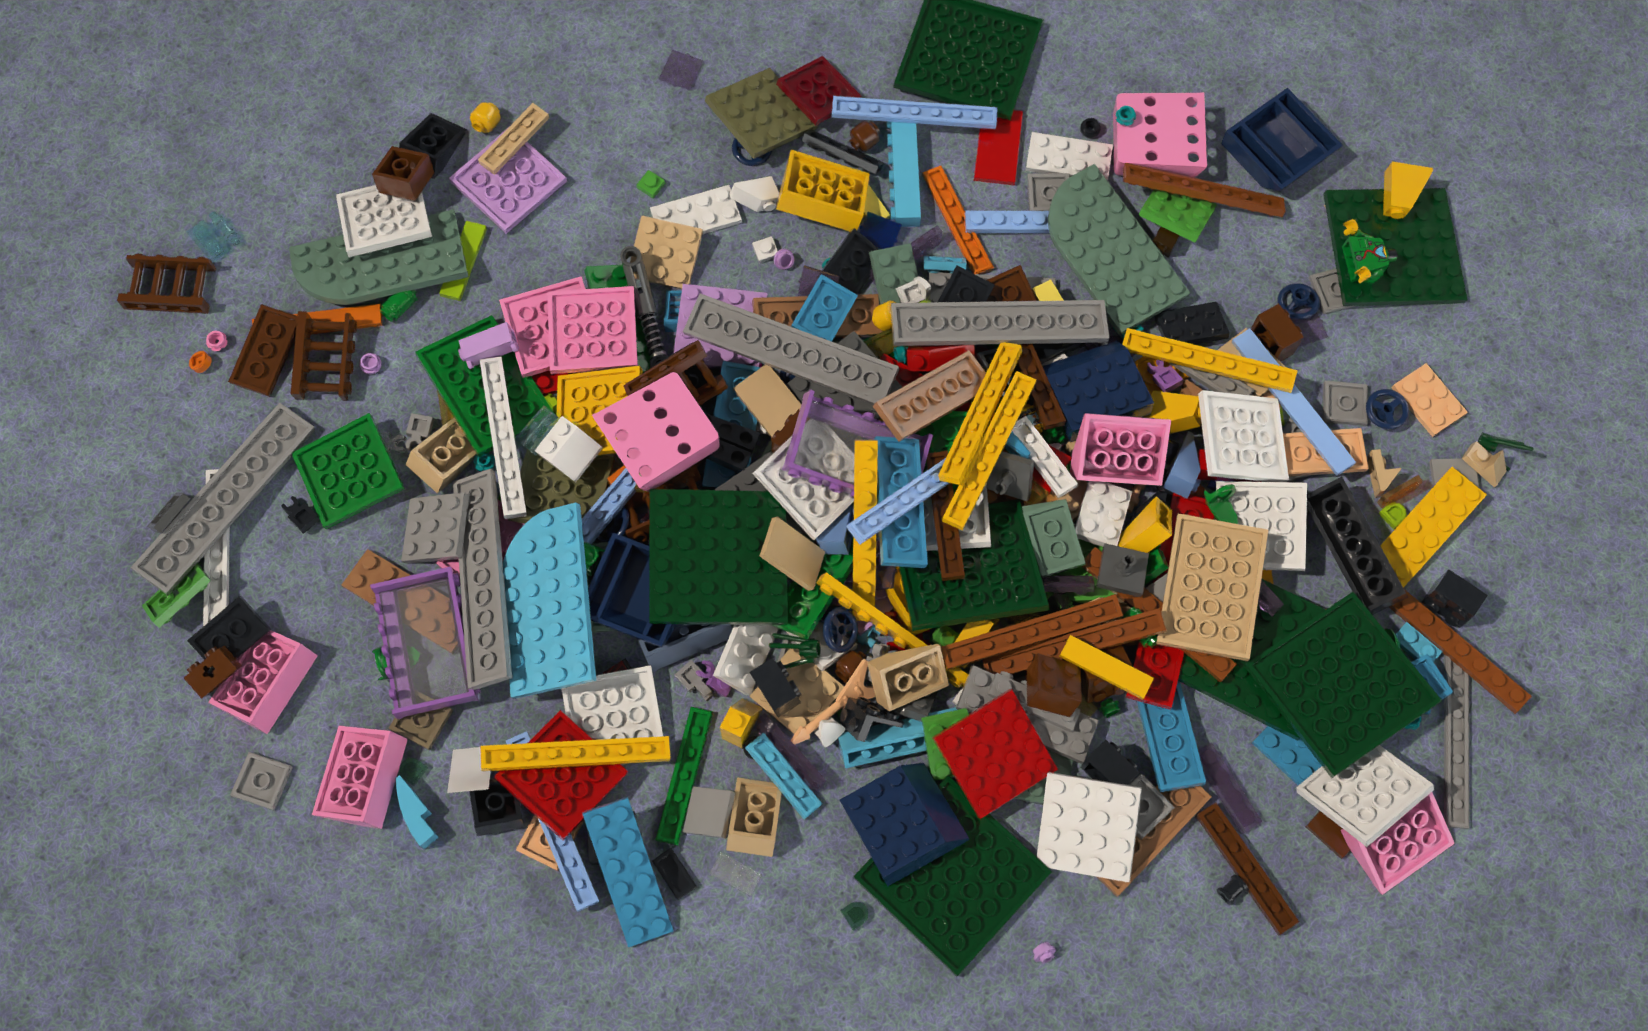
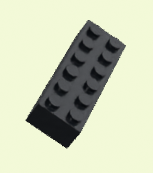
M1343 477L1308 493L1307 508L1352 592L1356 594L1369 612L1374 615L1408 598Z

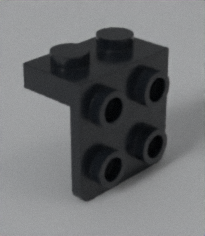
M849 697L845 708L841 711L839 721L856 740L865 742L873 721L901 728L904 726V722L899 718L900 715L898 713L888 711L879 703H871L870 700L864 697H858V699Z

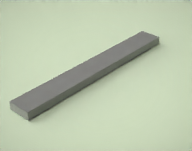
M1444 655V679L1453 690L1452 695L1444 698V820L1447 827L1469 829V675L1451 661L1448 656Z

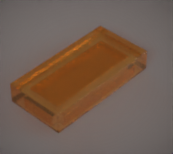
M1419 475L1413 477L1382 495L1377 501L1378 505L1383 509L1388 504L1416 490L1423 480Z

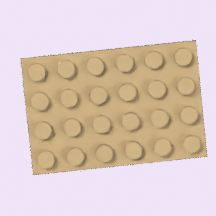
M1177 514L1161 610L1167 632L1157 635L1156 644L1249 661L1268 537L1267 529Z

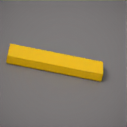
M1072 635L1069 636L1059 656L1142 700L1154 679Z

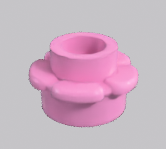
M212 331L207 335L206 345L212 351H220L221 348L227 346V336L223 332Z

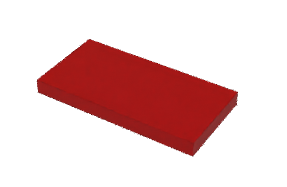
M1014 110L1011 121L997 117L996 129L980 128L974 181L1015 186L1023 111Z

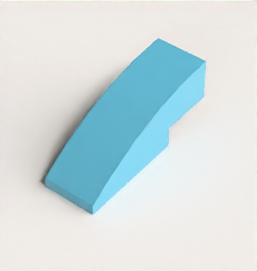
M399 775L396 777V789L404 821L419 846L425 849L439 838L425 821L432 813Z

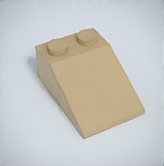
M453 418L411 450L406 466L438 494L474 460L477 454L457 421Z
M939 644L887 653L867 662L876 701L888 711H892L949 686Z
M737 777L726 850L773 857L782 794L774 783Z

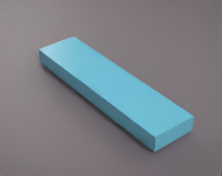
M764 732L745 747L803 819H806L823 804Z

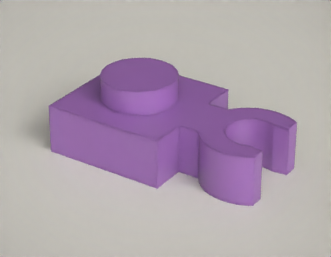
M1157 359L1156 364L1158 366H1152L1150 362L1147 363V371L1153 374L1152 380L1162 392H1170L1183 385L1182 377L1171 365L1165 368L1164 362Z
M703 660L702 663L706 665L707 670L705 673L697 670L696 674L699 677L708 678L706 685L722 697H727L732 687L714 677L713 674L716 667L714 668L712 662Z

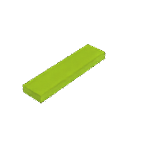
M466 221L460 238L468 276L470 277L487 227L486 225ZM469 277L443 283L439 292L440 296L461 301Z

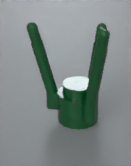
M1484 432L1481 433L1478 439V443L1488 452H1495L1498 444L1528 451L1534 450L1533 447L1526 446L1523 442L1492 436ZM1506 465V471H1510V467Z
M778 633L772 634L775 638L801 642L800 644H769L770 648L799 649L800 656H804L805 659L784 665L785 669L806 663H814V658H820L821 647L819 640H815V638L806 640L801 637Z

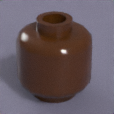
M862 121L851 129V139L849 141L855 150L860 149L866 152L879 142V135L881 133L872 121Z
M853 650L848 651L836 662V675L842 682L847 683L863 659H867V656L861 651L858 653Z

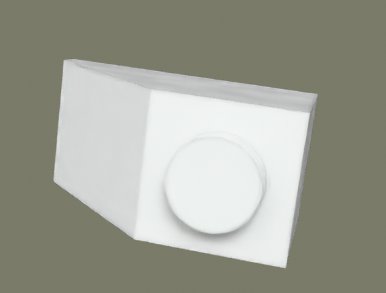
M772 176L734 183L729 195L731 199L759 212L775 209L779 192Z

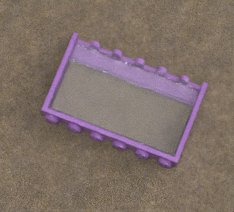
M809 390L803 395L802 405L782 470L787 471L791 477L809 479L808 482L813 485L821 486L823 484L829 486V490L833 492H846L854 499L855 440H874L876 436H895L884 421L874 419L873 413L866 412L860 414L853 411L854 407L851 405L841 407L833 404L832 398L825 397L820 399L814 397L815 391ZM914 433L907 438L919 439L921 474H923L933 435L920 436Z
M451 567L370 585L376 598L374 608L379 615L380 624H378V630L384 645L381 646V649L386 657L387 667L385 672L390 680L391 689H389V695L394 703L392 715L396 719L466 702L479 701L477 693H481V689H468L463 614L461 609L462 599L461 594L458 592V586H461L458 573H454Z

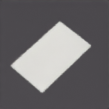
M480 747L453 750L447 793L489 789L491 771H481Z

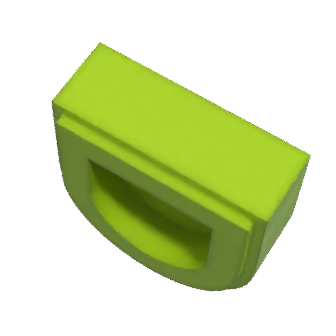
M1393 502L1384 507L1378 514L1394 530L1406 518L1407 512L1403 505Z

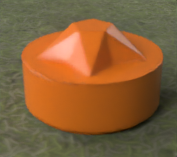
M198 351L190 358L189 367L196 373H202L211 365V356L204 351Z

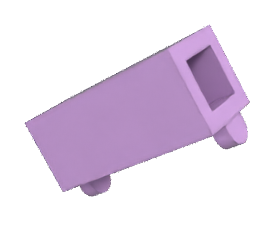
M505 322L459 340L461 349H458L462 361H466L468 368L471 369L480 364V359L499 357L512 351L515 352L518 351L519 346L514 330Z

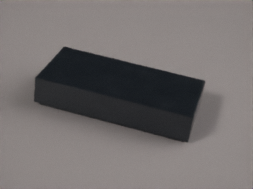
M672 848L652 860L677 900L697 888V885Z

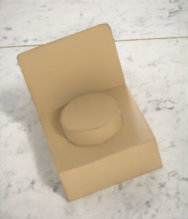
M1476 441L1470 445L1462 457L1469 466L1493 487L1498 485L1506 473L1503 450L1492 455Z
M1380 449L1371 450L1367 455L1375 498H1379L1401 470V468L1385 470L1386 460L1381 455Z

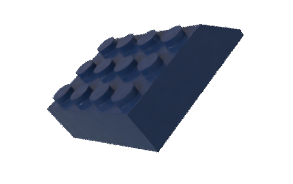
M1288 88L1229 128L1221 142L1225 149L1261 187L1276 191L1285 189L1343 146Z
M1118 341L1042 366L1066 419L1063 428L1070 442L1076 441L1085 413L1130 417L1151 415L1154 405L1153 399L1128 348Z
M613 533L588 588L591 621L663 647L673 633L676 624H649V546Z
M924 763L900 765L840 799L847 816L887 886L970 840Z

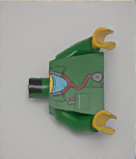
M1351 219L1343 223L1347 228L1344 230V235H1349V237L1342 245L1351 282L1358 281L1359 283L1373 284L1384 275L1389 262L1396 261L1397 252L1395 249L1386 250L1381 238H1374L1358 229L1357 222Z

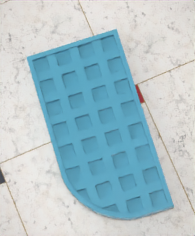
M575 502L545 510L532 517L513 538L503 561L512 678L509 679L510 696L514 699L596 681L580 504Z

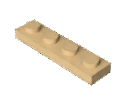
M532 103L478 159L479 164L495 175L549 119L548 113Z

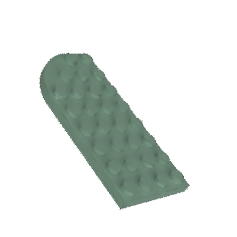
M1095 164L1069 177L1061 184L1052 199L1048 213V228L1051 240L1094 300L1105 301L1107 319L1119 335L1126 333L1127 328L1133 329L1190 295V291Z
M455 210L427 215L432 237L353 257H348L343 235L291 246L289 251L295 279L300 287L310 296L327 303L347 305L467 278L469 276Z

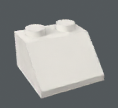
M561 416L535 449V452L571 480L577 482L603 447L576 425Z

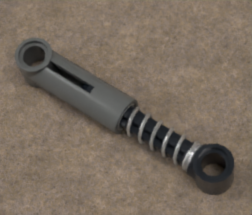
M627 246L621 251L620 258L628 287L634 286L635 314L637 320H642L641 326L644 327L643 333L646 334L645 340L648 341L646 345L649 347L648 353L650 354L651 369L656 366V363L668 357V355L663 350L662 346L664 344L661 343L660 339L662 337L659 336L658 332L660 330L657 329L658 323L655 322L658 313L642 254L637 247ZM631 256L637 258L635 262H627V259ZM636 272L638 273L639 280L641 283V287L637 288L635 277L633 274Z

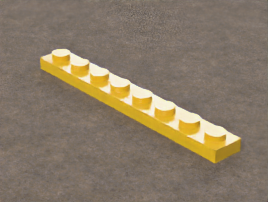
M1129 328L1126 330L1122 344L1133 354L1289 393L1292 392L1298 371Z
M1007 342L1000 343L938 474L940 481L961 485L1022 353L1021 345Z
M1016 371L976 450L961 485L958 486L942 518V522L963 531L1036 384V379Z
M855 440L854 520L877 505L878 440ZM876 534L861 545L853 537V592L875 607ZM852 609L856 620L863 621L857 616V612Z
M827 572L821 575L816 582L821 586L820 590L829 596L834 595L839 599L838 602L847 609L852 608L857 612V616L865 622L870 621L876 626L875 629L879 633L891 636L897 646L901 648L906 647L907 649L928 646ZM945 665L946 674L949 678L948 682L957 688L960 686L964 687L968 674L959 667L947 670Z
M669 736L480 746L481 771L670 761L671 759Z

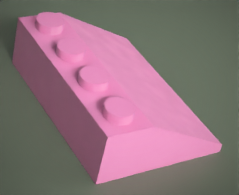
M1085 413L1072 452L1070 474L1077 480L1162 486L1171 420Z
M270 630L237 658L242 667L217 688L208 703L253 728L268 734L313 665L317 655L301 643Z
M339 726L312 815L364 827L382 829L408 739L386 730Z
M1432 792L1368 847L1344 829L1341 830L1351 852L1382 895L1455 844Z

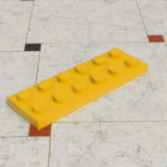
M1451 467L1380 545L1403 588L1487 495L1454 467Z

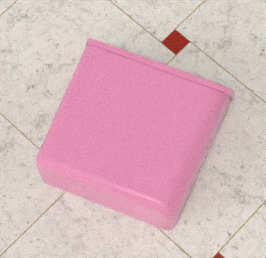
M1204 92L1118 94L1113 110L1115 174L1123 176L1125 163L1196 178L1207 168ZM1122 106H1130L1135 111L1136 119L1129 126L1120 125L1116 121V112ZM1194 117L1198 123L1193 126L1189 125L1188 118ZM1188 136H1196L1198 142L1195 144L1189 143ZM1194 153L1198 155L1199 160L1197 162L1189 161V154Z
M675 372L662 377L592 415L638 487L647 492L650 489H656L719 448L717 431L680 376Z

